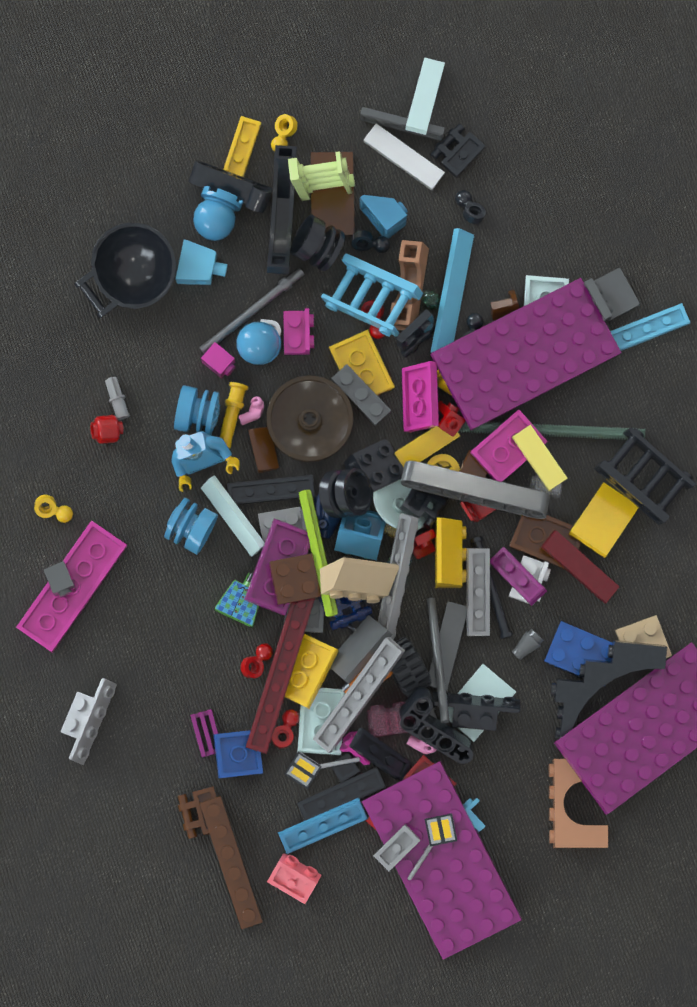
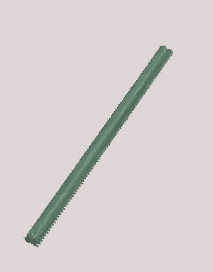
M464 422L459 431L461 433L462 430L463 433L465 431L466 433L467 431L469 433L470 431L471 433L473 431L474 433H478V431L481 433L482 431L485 434L487 431V434L489 432L491 434L503 422H487L473 430H470L467 422ZM533 424L541 435L544 434L545 436L546 434L548 436L549 434V437L550 435L553 437L554 434L555 437L556 435L557 437L559 435L560 437L561 435L563 437L568 435L571 438L572 435L573 438L575 436L576 438L577 436L579 438L580 436L581 438L583 436L584 438L586 436L591 438L592 436V439L593 437L596 439V436L598 439L599 437L600 439L602 437L603 439L604 437L606 439L611 437L612 439L613 437L614 440L615 437L616 440L618 437L619 440L620 438L622 440L627 438L623 434L627 428ZM639 428L638 430L644 434L643 438H645V429Z

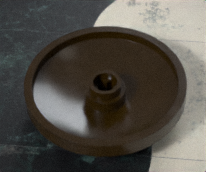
M301 376L286 382L272 396L267 409V428L272 441L282 453L298 461L317 462L333 456L345 445L352 431L353 412L348 397L338 385L323 377Z

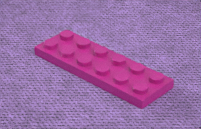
M91 520L63 560L75 585V588L71 589L72 593L64 597L55 596L48 582L16 628L53 653L127 548V544Z

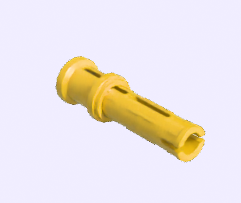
M230 382L229 384L231 389L228 399L225 400L227 408L220 433V438L224 440L229 449L231 448L239 411L244 407L242 403L244 394L248 390V386L236 382Z

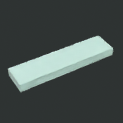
M424 58L405 130L426 135L445 62Z
M214 475L207 480L201 489L252 557L263 548L264 541Z

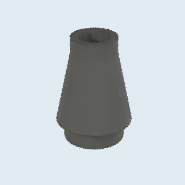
M531 628L524 633L516 647L512 650V653L519 660H522L525 656L541 647L540 644L544 640Z

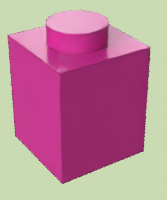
M216 342L201 357L202 363L221 379L224 375H230L235 368V358Z

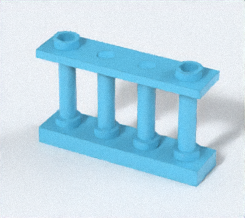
M346 253L342 261L347 267V272L332 297L324 293L322 294L321 298L326 303L325 306L334 312L340 310L378 328L379 332L388 337L390 335L397 337L400 333L394 324L405 304L411 298L420 300L423 292L418 285ZM358 273L364 275L365 280L351 304L347 305L340 300L354 275ZM377 281L382 284L383 288L368 314L358 310L372 283ZM397 290L401 296L386 322L376 318L390 291Z

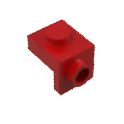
M439 401L438 410L444 417L439 422L438 427L454 437L464 424L465 419L458 413L460 409L450 402L446 405Z

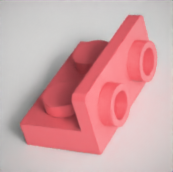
M284 853L267 882L305 904L321 878V874L315 868L300 863L296 857Z

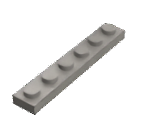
M400 513L390 559V564L399 565V570L389 595L382 598L378 623L392 634L390 637L392 640L396 636V626L400 616L402 597L405 593V582L409 573V563L414 550L413 544L419 520L417 517Z
M390 637L384 639L314 736L313 740L328 753L333 752L404 654L405 650Z

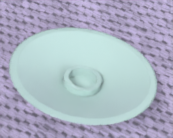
M401 480L373 492L374 505L378 514L387 524L396 529L400 513L406 514L399 508L411 488L403 486ZM429 502L427 507L431 510L433 508V503ZM422 515L418 520V530L424 527L425 517Z

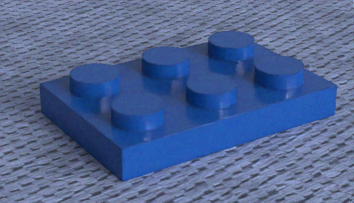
M561 621L544 662L579 676L580 664H584V659L611 661V658H607L608 645H612V642Z

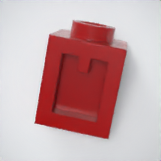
M433 529L415 536L413 554L416 559H420L436 550L431 539L437 537Z

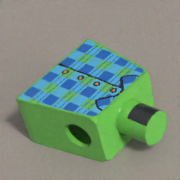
M248 573L243 583L236 580L232 582L216 605L215 611L253 628L259 606L244 600L253 574Z

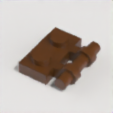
M214 786L192 792L194 801L188 802L186 794L178 796L180 804L178 809L179 812H182L185 823L183 828L184 831H187L188 839L197 837L195 828L198 827L202 828L203 835L210 834L200 802L216 797ZM192 808L197 809L199 817L197 821L192 819L190 811Z

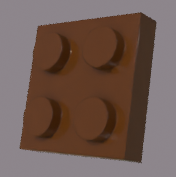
M312 553L269 562L277 605L321 597Z

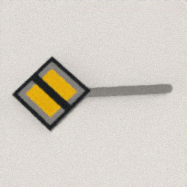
M298 751L284 774L308 789L320 769L359 762L360 758L356 757L318 764Z

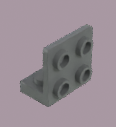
M620 268L594 281L591 278L584 282L585 288H587L605 323L640 304Z

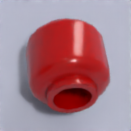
M115 415L96 417L90 425L92 439H96L99 444L117 442L120 434H123L122 421L118 422Z

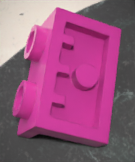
M305 308V311H284V355H309L310 348H314V335H310V327H314V314H309V308Z

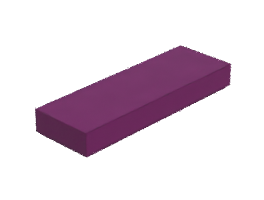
M505 547L490 559V565L531 606L547 592Z

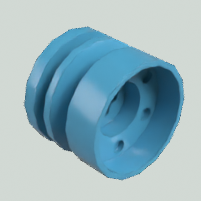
M183 385L177 404L174 430L189 432L193 423L196 424V433L202 431L203 426H206L205 433L212 435L220 412V393L214 391L210 401L208 400L209 390H205L200 399L198 398L197 388Z
M184 498L172 512L167 523L164 538L170 540L177 533L174 543L178 544L185 537L184 548L198 555L211 534L218 514L205 508L197 515L198 504L193 503L190 509L187 510L190 500Z

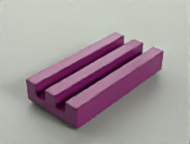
M211 709L190 715L202 758L216 754L215 749L213 750L204 717L209 715L213 734H218ZM196 718L201 719L209 749L207 752L204 750Z

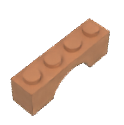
M402 240L399 255L401 278L418 285L422 291L429 248L423 242ZM398 292L396 300L392 302L390 313L401 296L400 292ZM421 298L420 300L408 299L394 324L397 330L406 329L419 316Z

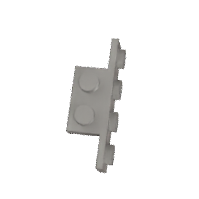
M102 678L94 698L80 692L76 693L61 729V733L76 738L69 760L84 765L89 756L93 741L98 734L101 722L106 715L110 700L115 693L116 683Z

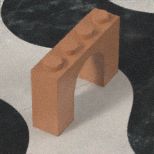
M553 759L552 764H549V777H553V786H549V799H553V808H549V821H553V830H549V843H553V848H608V825H580L567 816L564 809L565 794L572 785L582 781L566 759Z

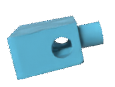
M184 240L176 274V283L210 285L213 275L226 276L228 264L216 262V251Z

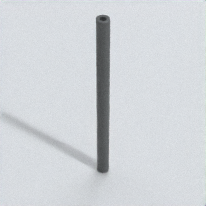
M428 598L427 606L441 723H449L435 598Z

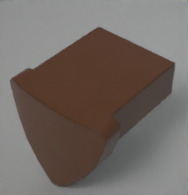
M515 290L508 291L509 299L491 302L493 321L520 308Z

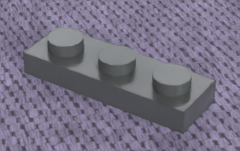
M347 364L331 378L375 426L391 412L390 408Z

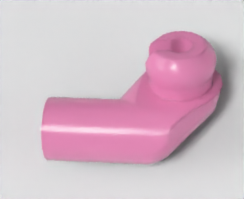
M253 397L249 412L238 416L241 425L248 424L261 417L264 402L260 397Z
M413 735L410 736L406 745L423 754H430L436 751V749Z

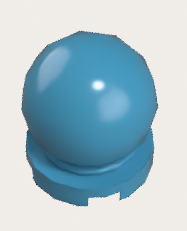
M204 186L201 197L205 201L201 202L194 212V226L197 232L205 239L213 241L224 239L233 230L236 218L234 211L241 210L243 201L239 200L237 202V196L227 191L217 189V192L210 191V186Z
M252 322L245 325L240 330L236 339L239 355L246 362L253 365L267 364L273 361L281 350V337L278 331L272 325L265 322Z

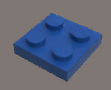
M251 730L214 734L219 779L263 773L261 752L246 748Z

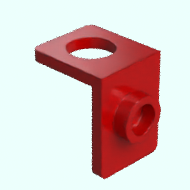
M464 501L460 503L469 519L474 522L480 521L496 510Z

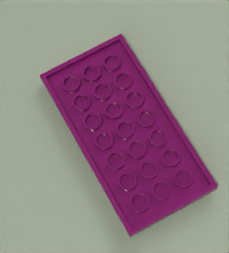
M579 278L432 352L430 355L433 361L436 362L437 368L470 430H473L620 355L622 352L605 321H603L597 306L592 301V297L587 288H585L584 282Z
M692 642L666 660L665 669H654L554 742L606 815L697 748V648Z
M441 761L362 801L384 845L405 824L421 839L395 867L443 960L522 920ZM452 813L458 841L433 846L412 880H408L409 874L429 845L424 819Z

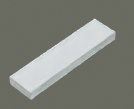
M378 124L374 125L363 141L430 190L434 189L445 173Z

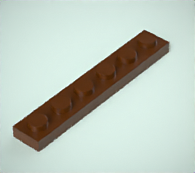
M221 796L200 802L241 929L262 923Z

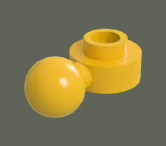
M283 114L277 118L275 129L279 135L271 142V148L274 152L275 145L288 146L286 137H290L296 132L297 121L293 116Z
M41 495L35 500V512L42 518L56 515L58 521L66 523L73 517V511L70 507L65 505L57 507L55 499L50 495ZM46 502L49 506L43 507L42 503Z

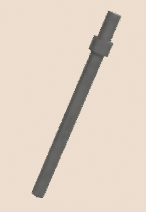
M298 268L287 278H282L275 288L200 346L201 351L205 354L214 342L217 344L283 291L287 292L293 287V283L305 275L304 272Z

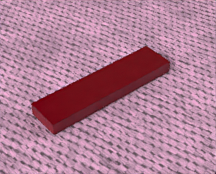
M554 530L541 546L544 551L603 603H607L619 588L611 578L557 530Z

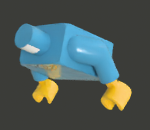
M200 431L190 436L183 435L175 442L176 449L173 451L171 460L176 476L180 477L179 490L183 492V484H188L190 490L192 488L191 478L186 476V473L192 474L223 462L225 459L227 461L226 471L229 474L233 472L232 466L239 470V459L231 457V451L220 437L211 436Z

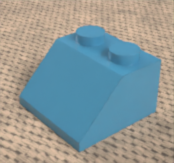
M363 195L360 197L359 208L382 236L389 239L406 226V213L408 211L401 202L397 203L394 198Z
M370 510L361 516L342 518L334 550L377 561L386 522L378 512Z

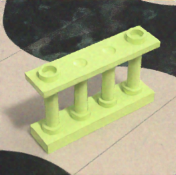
M335 152L336 161L307 166L300 164L297 158L288 159L290 180L302 201L310 200V193H313V190L344 186L347 193L352 194L351 187H355L354 175L349 173L347 160L342 157L340 152Z

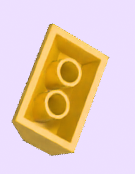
M437 518L435 524V534L437 536L435 537V588H461L462 583H466V569H462V561H466V548H462V539H466V526H462L461 520Z

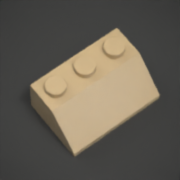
M343 557L320 569L321 594L330 595V598L333 599L347 597L350 601L362 599L367 600V603H378L380 599L389 595L398 573L399 565Z

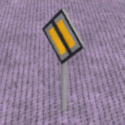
M452 813L424 819L429 845L409 874L408 880H412L433 846L458 841Z

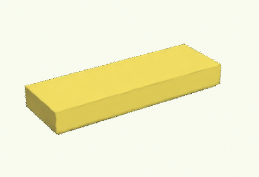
M531 425L512 437L548 491L567 479Z

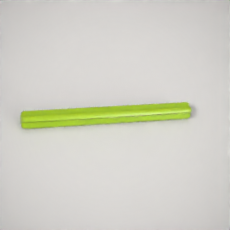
M303 490L299 492V497L321 592L320 569L328 564L311 490ZM321 594L326 617L337 615L336 600L330 598V595Z

